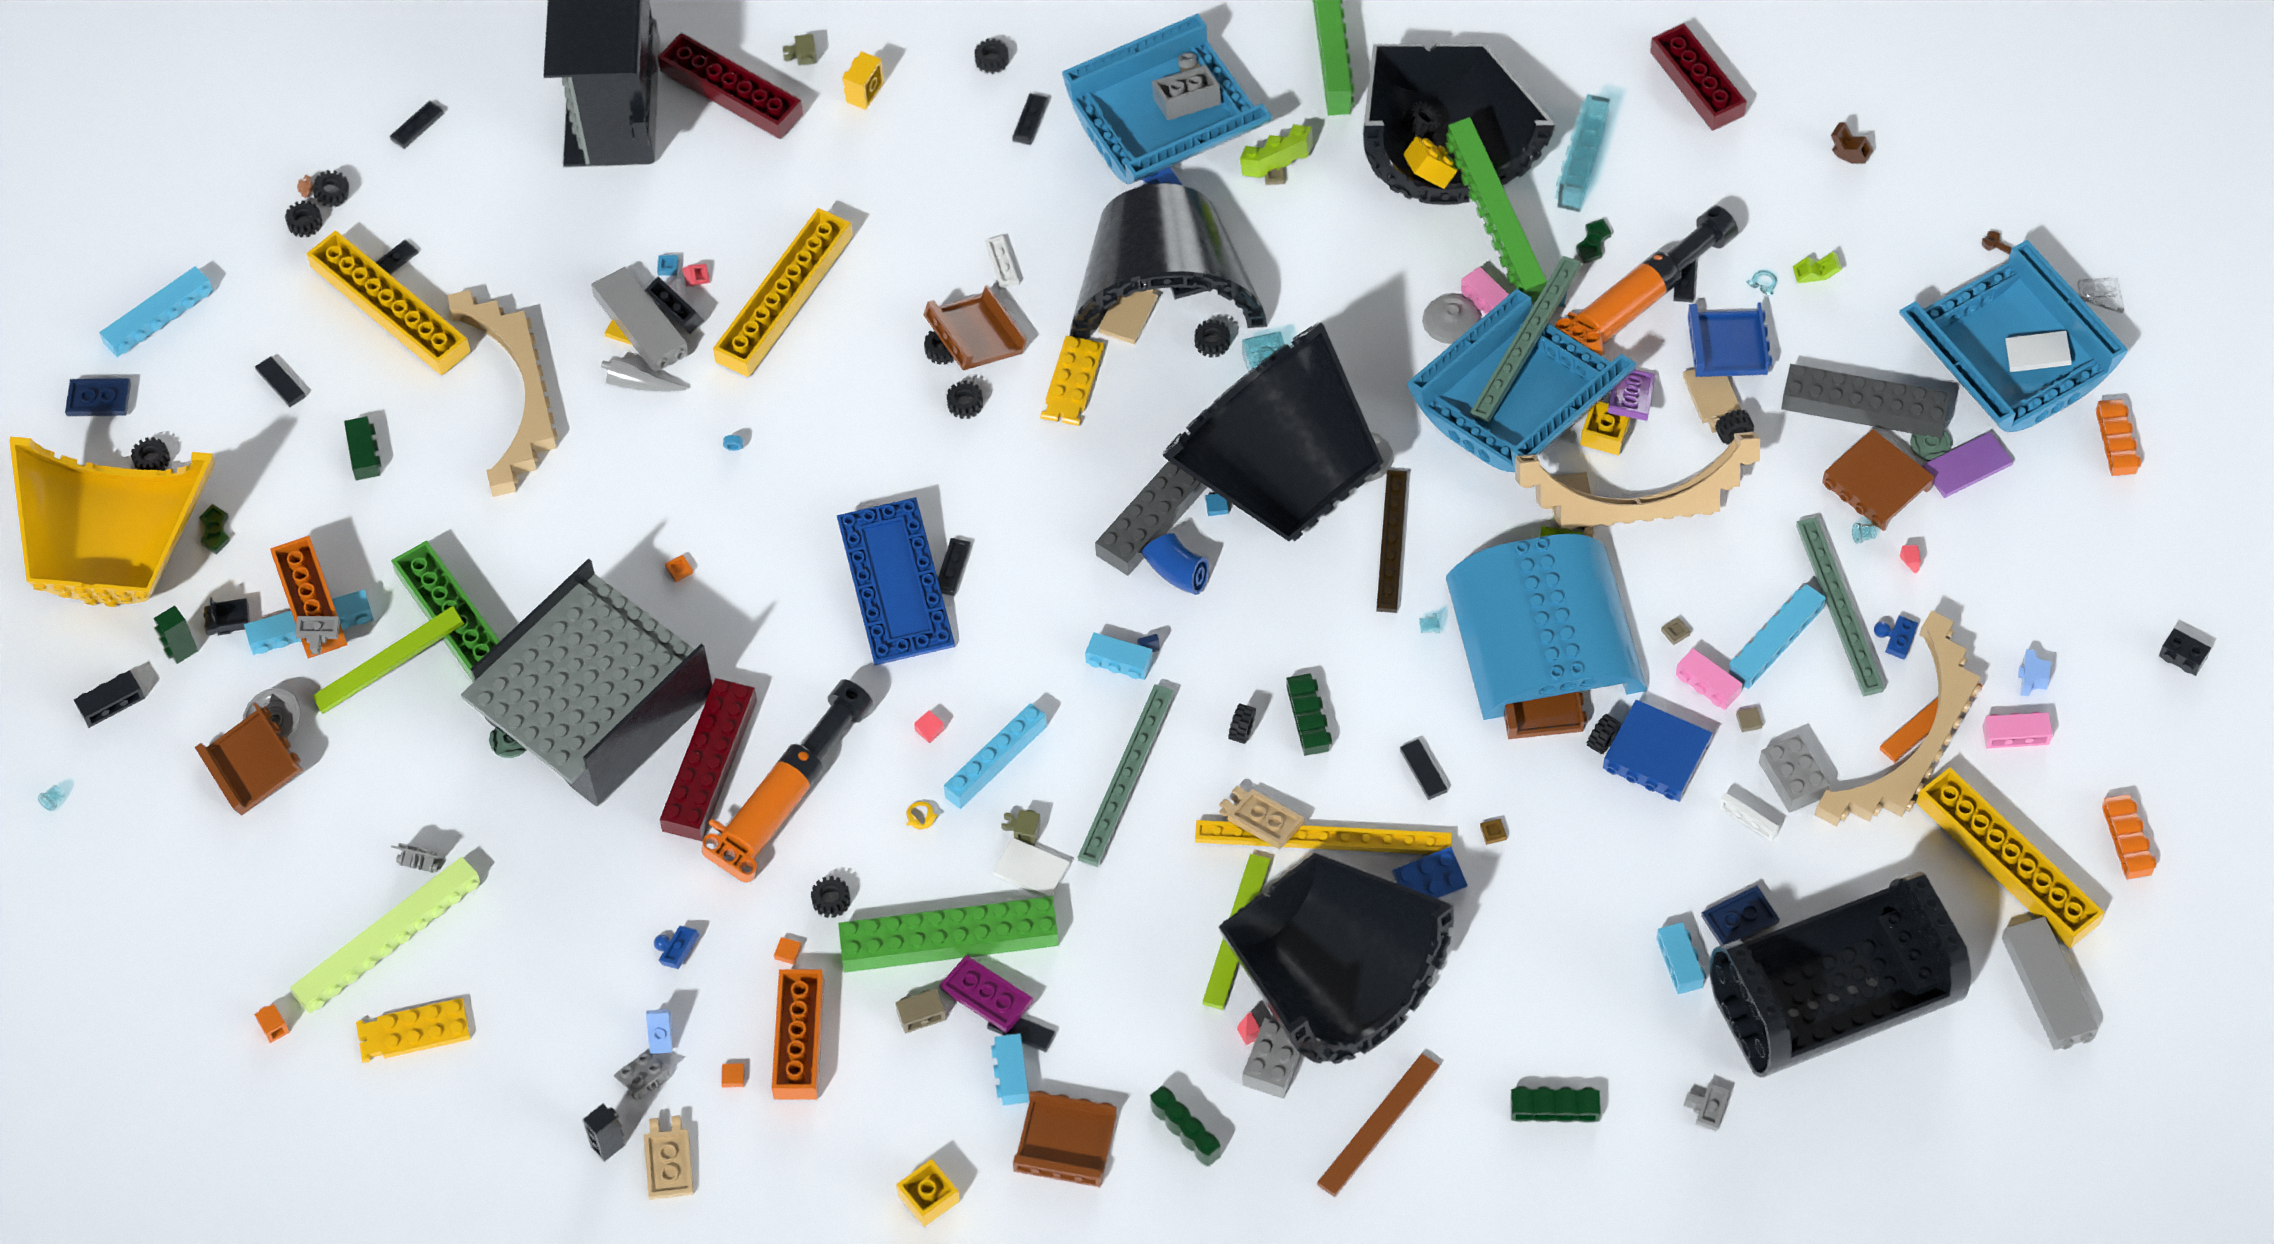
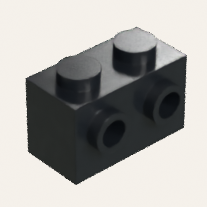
M2173 628L2162 645L2159 657L2163 658L2167 663L2178 666L2184 672L2196 676L2207 660L2211 647Z

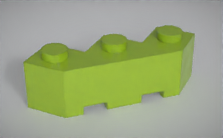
M1293 124L1288 137L1269 135L1264 148L1245 146L1240 157L1242 176L1262 178L1268 174V171L1275 168L1280 170V168L1291 165V161L1297 158L1302 160L1308 157L1313 146L1312 126Z

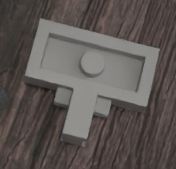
M297 616L295 636L296 638L307 639L306 641L310 643L312 654H320L322 643H326L327 639H338L340 618L333 616Z
M1708 1083L1705 1094L1699 1093V1096L1687 1093L1684 1106L1694 1109L1693 1112L1698 1114L1695 1125L1717 1131L1730 1091L1729 1089Z

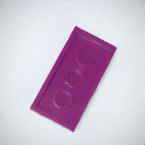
M967 955L939 984V989L1005 1033L1014 1026L1034 1003L1031 996Z

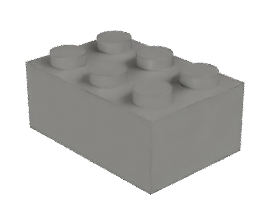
M1206 65L1152 81L1154 101L1167 120L1176 119L1180 116L1221 104L1219 84Z
M1799 735L1761 750L1759 764L1789 813L1821 800L1825 791L1829 790V783Z
M1264 1018L1242 1074V1085L1284 1099L1301 1054L1292 1045L1278 1022Z

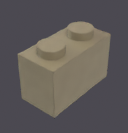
M937 989L924 990L918 995L906 996L895 1002L896 1012L905 1034L946 1020L945 1010Z

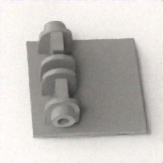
M399 843L398 847L391 845V848L402 851L401 855L398 854L396 857V863H399L400 866L413 869L417 866L418 870L422 869L433 873L439 869L437 859L443 860V858L437 856L438 852L419 847L417 851V847Z
M648 1049L628 1065L621 1068L620 1071L614 1074V1077L632 1092L631 1096L635 1100H641L649 1093L648 1090L653 1091L651 1084L657 1088L658 1084L660 1085L669 1079L668 1076L671 1075L669 1070L671 1069L656 1055L650 1054Z

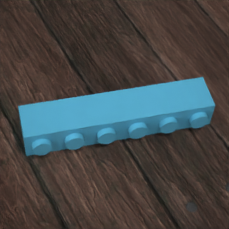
M194 266L100 331L103 344L117 358L128 352L136 344L144 341L146 337L160 330L162 326L174 320L178 315L190 309L195 303L213 292L209 279Z
M1807 584L1802 589H1797L1792 596V600L1782 605L1777 616L1773 615L1769 619L1764 630L1760 629L1752 643L1748 642L1743 647L1742 653L1730 661L1729 674L1743 683L1742 685L1749 690L1824 609L1826 597Z
M365 589L332 599L337 616L340 618L342 630L374 620ZM291 611L244 624L253 655L263 654L272 649L283 648L289 644L301 642V639L295 636L296 624Z
M1029 703L944 784L945 798L961 810L1047 727L1046 714L1032 703Z

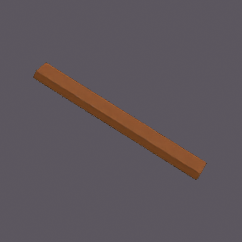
M1421 1053L1318 1180L1317 1186L1333 1197H1336L1438 1071L1440 1065Z

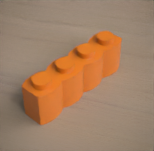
M2122 399L2098 401L2096 416L2100 425L2101 437L2104 442L2111 475L2136 474L2141 466V459L2136 454V439L2132 438L2131 435L2133 427L2127 418L2128 406L2124 405Z
M2129 794L2104 798L2102 803L2104 817L2108 823L2125 878L2128 880L2151 876L2154 868H2156V860L2149 852V839L2142 832L2144 826L2142 819L2138 818L2136 814V801L2132 800Z

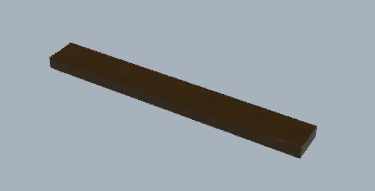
M1387 470L1376 612L1397 613L1407 471Z

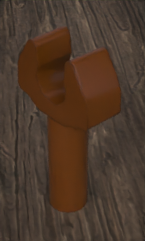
M1988 231L1987 238L1993 241L1983 238L1981 243L1983 247L1988 251L1998 248L2010 255L2012 247L2001 242L2000 233Z

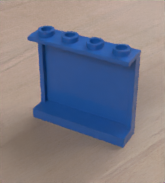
M1757 302L1756 311L1698 312L1697 304H1689L1687 319L1695 377L1768 375V368L1772 367V355H1768L1770 341L1766 340L1768 327L1764 325L1766 315L1765 310L1761 309V302Z
M1635 700L1604 757L1603 769L1610 774L1624 777L1631 783L1642 785L1649 791L1658 792L1669 800L1680 802L1682 793L1705 749L1708 750L1711 744L1713 733L1639 700Z

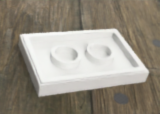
M2066 331L2005 338L2010 372L2071 365Z
M1012 838L993 870V875L1040 896L1049 897L1055 893L1070 866V862Z

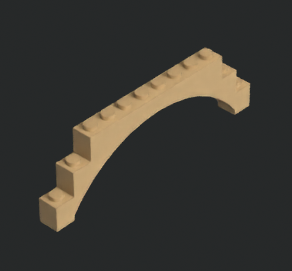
M471 290L448 294L447 297L453 322L461 321L469 324L496 340L515 361L524 380L525 406L518 432L502 458L491 469L486 470L493 497L516 492L515 484L519 483L517 474L536 470L535 462H538L537 453L556 449L555 440H559L556 428L552 429L551 424H555L552 412L548 413L547 408H551L549 397H544V392H547L545 380H540V377L544 375L541 364L537 365L536 363L540 358L538 350L533 349L532 346L536 344L534 333H529V329H532L530 317L526 318L524 310L505 314L503 307L499 308L497 300L478 304L477 298L472 297Z
M1755 432L1735 433L1734 440L1726 450L1701 473L1670 490L1644 497L1607 498L1571 488L1548 473L1540 465V460L1535 454L1515 456V480L1520 487L1532 488L1536 485V502L1544 509H1553L1556 506V522L1564 530H1573L1575 527L1581 526L1592 528L1600 524L1611 526L1618 522L1631 524L1637 520L1650 522L1656 518L1673 519L1675 516L1693 517L1694 514L1712 515L1714 512H1720V489L1732 490L1733 487H1740V463L1751 465L1753 462L1760 461V438Z
M1931 610L1919 636L1925 639L1931 652L1938 680L1937 712L1931 730L1923 743L1906 762L1876 781L1849 790L1835 792L1826 790L1816 807L1815 816L1837 827L1841 820H1846L1849 812L1870 822L1873 815L1878 816L1882 807L1900 817H1903L1905 811H1911L1915 803L1912 800L1915 794L1918 795L1919 791L1924 788L1925 784L1922 783L1924 778H1930L1934 770L1932 764L1934 761L1939 762L1944 752L1941 750L1943 745L1948 746L1953 737L1950 734L1952 729H1958L1962 718H1960L1962 712L1967 713L1972 704L1969 701L1971 696L1976 697L1981 688L1978 685L1981 677L1963 668L1968 659L1965 657L1967 649L1950 641L1954 630H1952L1954 621Z

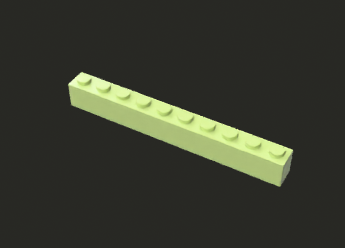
M461 856L293 984L290 989L294 998L309 1014L314 1010L320 1009L324 1002L331 997L337 996L341 989L355 982L362 973L372 969L379 960L389 956L400 944L406 943L414 933L423 930L431 920L440 917L444 910L451 905L457 904L461 897L468 892L474 891L478 884H480L478 873Z

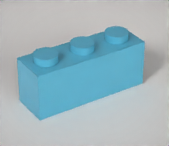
M1093 632L1085 652L1086 663L1092 667H1101L1113 673L1128 675L1133 679L1145 680L1153 660V652L1150 648Z
M1683 922L1659 928L1656 939L1677 994L1703 988L1706 973L1704 968L1699 966V955L1697 949L1691 945L1690 931L1685 929Z
M1013 1034L994 1037L995 1045H991L992 1059L997 1058L998 1064L993 1065L995 1078L1000 1080V1085H996L997 1098H1002L1003 1106L1028 1103L1029 1098L1021 1035Z

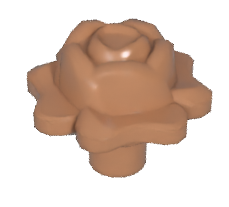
M305 175L303 179L298 180L297 189L302 197L307 198L311 191H313L314 183H312L310 176Z

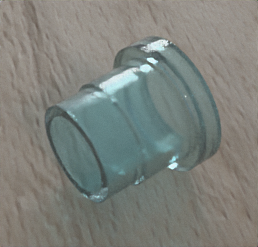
M1853 524L1852 536L1855 543H1863V541L1876 538L1877 532L1874 524Z
M1438 613L1419 618L1421 633H1440Z
M52 785L37 798L45 809L54 811L65 794L61 788Z

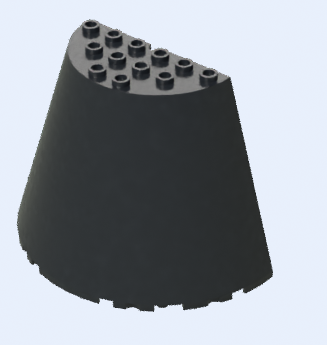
M1373 44L1363 126V145L1366 157L1375 175L1385 182L1392 191L1402 193L1405 198L1410 200L1416 198L1419 199L1420 203L1433 205H1453L1470 202L1468 193L1470 190L1462 182L1460 169H1458L1451 181L1443 189L1414 174L1403 154L1415 139L1416 132L1412 133L1410 131L1411 128L1406 127L1408 123H1404V115L1415 102H1422V104L1425 102L1428 107L1430 105L1433 106L1432 109H1436L1438 111L1436 114L1441 116L1442 122L1440 127L1432 137L1427 138L1437 147L1443 146L1447 149L1446 142L1448 140L1446 134L1448 133V125L1470 117L1502 186L1517 176L1519 178L1522 177L1531 168L1532 163L1541 157V150L1544 146L1548 145L1555 123L1485 44H1435L1430 49L1425 48L1424 44ZM1448 153L1449 157L1454 159L1453 153Z
M1166 182L1163 184H1144L1128 190L1115 197L1104 208L1099 220L1069 336L1089 339L1093 319L1098 318L1102 308L1107 309L1118 301L1117 297L1121 295L1126 298L1131 296L1133 292L1170 287H1201L1211 292V288L1217 290L1218 295L1229 301L1235 300V305L1238 308H1242L1247 328L1267 327L1264 308L1213 203L1208 197L1195 189Z
M1321 322L1314 324L1313 327H1308L1296 335L1291 342V346L1284 344L1266 357L1261 364L1252 368L1214 400L1211 406L1207 409L1205 408L1186 427L1187 433L1178 434L1166 447V450L1163 451L1165 459L1288 542L1299 539L1303 535L1301 531L1306 527H1313L1319 521L1317 518L1320 515L1330 513L1335 508L1333 504L1337 500L1344 501L1350 495L1349 491L1351 489L1362 486L1366 482L1364 478L1370 473L1372 475L1376 474L1382 468L1380 465L1384 463L1325 326Z
M1314 853L1276 883H1273L1269 887L1268 894L1264 895L1261 893L1257 895L1251 902L1240 908L1238 912L1223 921L1218 927L1226 943L1295 1049L1315 1063L1321 1064L1324 1061H1331L1334 1064L1342 1063L1345 1059H1355L1356 1056L1354 1054L1358 1052L1365 1054L1380 1045L1406 1022L1403 1017L1409 1010L1414 1012L1418 1008L1421 999L1431 989L1429 984L1433 981L1432 976L1436 968L1441 969L1447 955L1446 950L1452 939L1448 931L1449 927H1454L1453 905Z

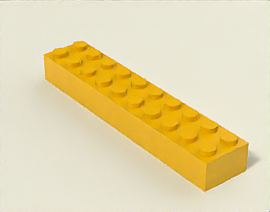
M820 208L815 210L713 347L716 363L748 378L853 237L851 222Z
M336 230L306 253L310 267L439 375L442 376L471 352L468 340L463 334Z
M1949 767L1919 791L1916 804L2037 919L2045 917L2053 934L2069 949L2101 924L2105 912L1952 768Z

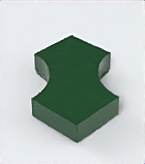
M1604 219L1585 225L1587 235L1582 242L1576 245V251L1583 264L1602 258L1600 247L1612 234Z
M212 503L199 517L200 521L205 525V533L200 542L202 546L217 555L230 542L228 535L224 532V524L229 516L228 513Z

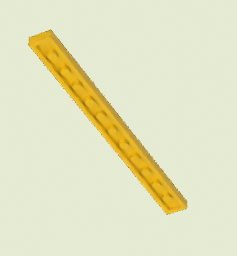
M1196 820L1195 843L1274 847L1231 822ZM1302 825L1283 847L1431 855L1452 847V833Z

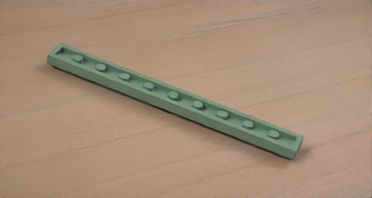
M1566 256L1561 258L1470 411L1471 417L1487 423L1490 422L1582 267L1581 261Z
M1817 517L1797 521V530L1823 596L1826 597V604L1863 697L1881 693L1884 690L1882 681Z
M1154 684L1080 850L1078 861L1095 867L1099 866L1174 696V690Z

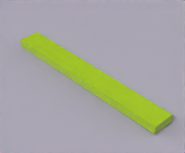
M454 606L448 608L312 695L320 711L323 714L464 625V622Z
M1254 854L1249 855L1230 917L1238 912L1240 908L1251 902L1257 895L1261 894L1271 863L1270 858ZM1224 938L1222 939L1202 1001V1005L1224 1010L1239 963Z

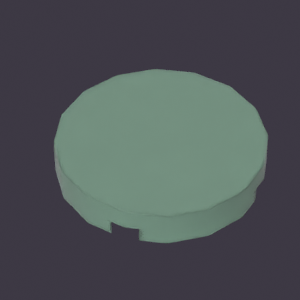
M1943 430L1942 439L1938 437L1933 438L1929 435L1912 434L1910 446L1917 457L1931 461L1949 452L1951 438L1945 430Z
M497 728L491 731L489 743L496 755L503 758H514L527 751L525 747L512 741Z

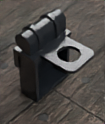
M210 597V605L204 607L203 613L205 633L207 635H214L217 632L219 636L231 634L230 632L245 630L244 624L250 623L247 598L216 603Z

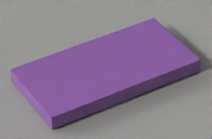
M1634 370L1611 390L1607 413L1647 421L1655 374Z
M1989 432L1923 464L1922 467L1935 477L1933 484L1941 495L1946 498L2011 466L2013 460L1992 433Z

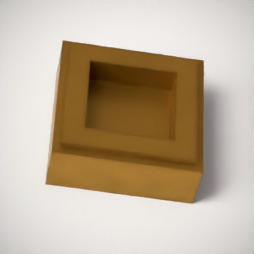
M1501 818L1480 823V829L1486 845L1507 839Z

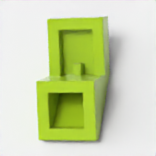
M1833 251L1819 261H1815L1807 256L1792 266L1797 283L1827 280L1842 270L1838 255Z

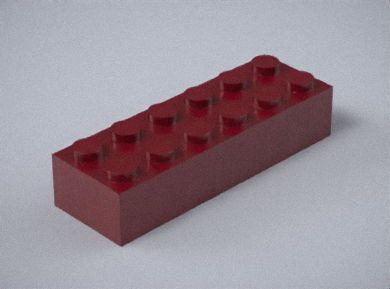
M1685 23L1652 37L1650 53L1712 131L1745 116L1747 101Z

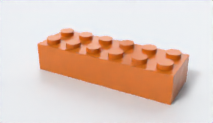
M308 535L270 548L295 624L297 616L338 617L310 536ZM341 624L338 639H327L326 643H322L320 654H312L310 643H307V639L300 638L308 659L348 645Z
M779 969L771 1086L774 1100H818L825 982L822 969Z

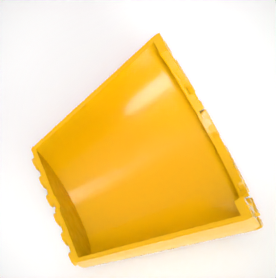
M10 436L9 442L26 582L32 585L34 590L45 591L62 598L81 600L85 604L93 606L97 605V603H105V606L117 607V604H135L149 600L215 465L213 454L192 452V463H190V466L186 465L177 468V473H173V469H166V471L100 466L86 462L85 465L77 464V459L61 455L60 459L55 458V452L43 449L41 445L34 442L31 438Z

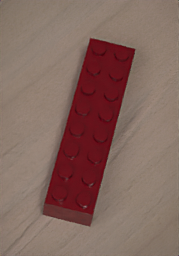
M682 32L657 57L660 72L778 139H781L804 115L802 100Z
M715 678L659 819L662 832L703 841L709 821L712 818L757 702L755 687Z

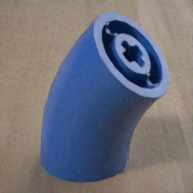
M1175 533L1158 537L1144 547L1142 550L1143 556L1165 581L1178 589L1194 595H1198L1203 591L1209 574L1208 559L1187 549Z

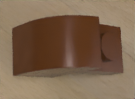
M1839 122L1830 135L1835 143L1832 149L1834 154L1851 164H1865L1873 152L1866 136H1853L1846 122Z

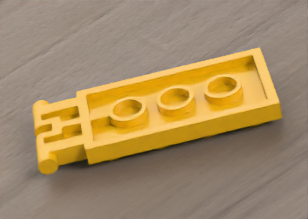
M1065 336L1045 399L1046 404H1048L1046 411H1041V419L1058 422L1059 417H1062V423L1080 426L1081 418L1078 417L1080 411H1085L1104 350V343Z
M463 998L377 1016V1021L365 1023L363 1020H359L356 1022L358 1040L365 1041L359 1044L363 1063L370 1062V1058L383 1055L385 1059L471 1040Z

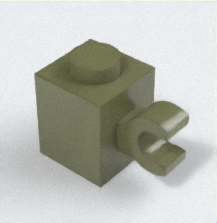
M813 34L794 36L795 46L785 45L782 47L783 53H789L783 54L784 61H791L797 56L798 66L817 63Z
M1019 810L1017 820L1013 814L1004 813V820L1011 822L1008 824L1002 823V830L1013 831L1015 839L1035 846L1041 826L1040 813H1036L1033 810Z

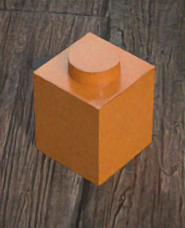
M274 1003L261 1008L254 1014L270 1043L290 1033Z

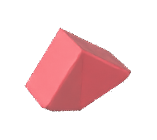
M706 264L689 265L682 268L686 287L710 283Z
M1902 546L1900 558L1914 573H1918L1921 563L1918 546Z
M928 710L914 723V728L920 736L930 743L944 731V723Z
M1251 1012L1247 1013L1237 1026V1030L1245 1045L1255 1042L1260 1030V1026Z

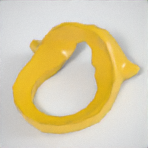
M915 802L906 810L908 818L906 825H911L918 830L929 828L938 815L934 813L929 803ZM924 806L928 809L924 824H921L911 813L913 808Z

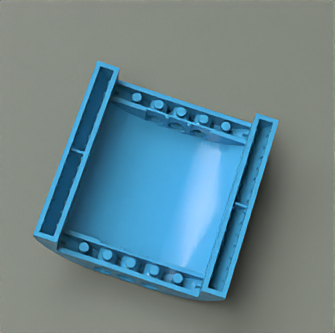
M1198 13L1062 71L1067 93L1081 125L1113 173L1126 184L1137 182L1267 125L1272 120L1271 114L1263 103L1254 107L1208 43L1207 25ZM1188 52L1194 53L1200 66L1206 65L1219 84L1221 104L1180 116L1176 119L1167 120L1154 101L1152 81L1180 73L1178 56Z
M2028 240L2011 248L2009 260L2006 264L1930 306L1922 309L1915 301L1899 311V314L1999 428L2005 432H2017L2027 429L2075 403L2105 380L2128 352L2123 343ZM2060 331L2067 332L2071 365L2010 372L2005 338Z
M1517 288L1407 382V386L1418 406L1444 435L1485 463L1506 472H1515V456L1539 455L1636 368V362L1623 354H1620L1610 362L1548 323L1490 422L1487 423L1471 417L1470 411L1532 309L1531 297Z
M1558 534L1500 544L1467 557L1446 575V582L1483 720L1504 717L1505 705L1618 684H1623L1626 695L1647 690L1607 549L1597 539L1579 534Z

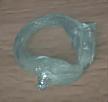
M1759 270L1746 283L1752 288H1759L1764 294L1773 295L1772 291L1777 285V277L1771 271ZM1762 275L1769 276L1772 279V284L1770 286L1760 285L1757 283V278Z

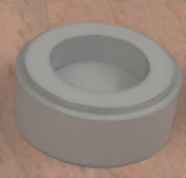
M1188 52L1178 56V65L1182 68H1190L1197 64V56L1194 53Z

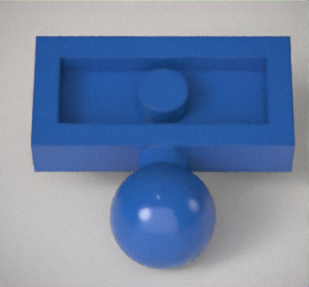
M1899 615L1893 629H1890L1888 623L1881 621L1875 624L1874 633L1879 638L1890 637L1885 652L1904 660L1918 623Z
M679 926L671 940L665 934L658 935L654 939V947L658 951H664L659 958V962L664 966L679 969L700 935L698 931Z

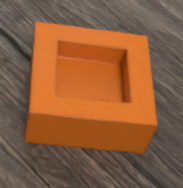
M683 554L665 563V568L675 583L693 574V569Z
M781 937L774 953V959L795 965L802 948L801 942Z
M744 1063L722 1064V1088L744 1087Z

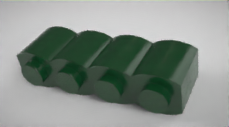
M1311 673L1287 677L1286 688L1304 756L1329 752L1332 737L1331 733L1326 732L1325 729L1328 724L1326 715H1322L1320 710L1323 709L1321 696L1317 697L1316 691H1318L1317 680L1312 678Z
M1160 1086L1150 1094V1108L1153 1114L1158 1119L1165 1121L1168 1130L1174 1135L1179 1136L1182 1144L1187 1149L1194 1151L1200 1163L1209 1167L1221 1157V1146L1218 1139L1212 1133L1205 1130L1204 1125L1199 1119L1191 1116L1189 1109L1183 1103L1176 1101L1171 1090Z
M1518 1086L1515 1089H1511V1121L1599 1122L1601 1116L1600 1090H1595L1592 1087H1584L1581 1090L1561 1087L1558 1090H1554L1546 1086L1532 1090L1525 1086Z

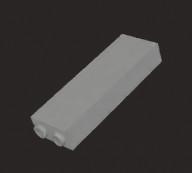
M626 267L591 284L593 297L609 317L613 319L653 372L664 369L671 363L681 360L688 355L686 341Z
M2041 917L2005 928L2001 939L2053 1049L2062 1048V1050H2066L2074 1044L2080 1042L2085 1044L2094 1040L2099 1028L2046 918Z

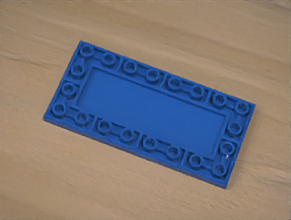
M914 497L837 515L874 665L955 647L917 498Z

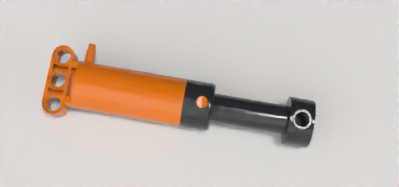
M1717 205L1711 206L1697 218V228L1667 253L1661 251L1654 252L1580 313L1569 312L1567 314L1568 318L1558 320L1555 327L1602 356L1604 354L1603 344L1679 284L1683 269L1710 247L1723 248L1738 235L1736 221L1726 209Z
M846 679L839 681L827 697L830 704L827 712L801 745L791 744L727 827L719 821L710 819L709 825L720 832L721 835L718 836L717 834L710 833L704 837L701 850L704 857L742 882L748 883L754 879L757 869L755 858L823 771V764L820 761L849 722L859 723L873 706V700L870 695L858 684ZM715 844L717 847L710 849L706 845ZM730 855L734 860L728 861L724 857ZM748 867L752 871L746 873L742 871V868Z

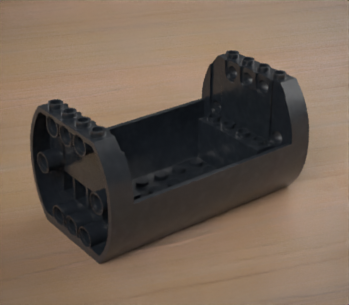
M1915 871L1894 879L1890 883L1889 888L1745 943L1741 939H1736L1714 948L1710 958V980L1715 1002L1753 1074L1763 1078L1964 1000L1971 984V967L1967 946L1928 877L1923 872ZM1870 978L1875 979L1878 985L1870 986L1866 980ZM1854 986L1859 992L1856 994L1849 993L1847 987ZM1836 994L1839 1000L1831 1001L1827 995ZM1815 1001L1819 1004V1008L1812 1009L1807 1003ZM1796 1009L1800 1014L1794 1017L1788 1013V1010Z

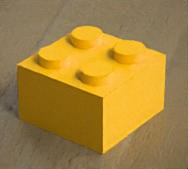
M861 51L853 59L851 67L848 71L844 72L842 77L847 103L865 110L868 108L884 84L881 58Z
M1416 136L1403 154L1414 174L1445 189L1458 171L1454 165V160L1448 155V150L1443 146H1435L1427 138L1422 139Z
M1599 401L1588 412L1581 433L1580 445L1619 456L1631 418L1607 413L1609 404Z
M932 1159L896 1184L897 1195L923 1227H926L960 1202L959 1191Z

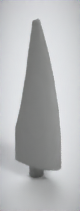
M611 359V362L603 360L601 363V368L608 370L607 384L645 391H684L687 389L684 386L654 377L625 362Z

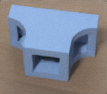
M2026 649L2023 666L2019 667L2018 678H2022L2021 696H2029L2030 692L2035 689L2046 690L2050 680L2051 661L2039 659L2035 654V650Z
M669 1009L647 1010L646 1018L650 1054L672 1053L673 1029L671 1012H669Z

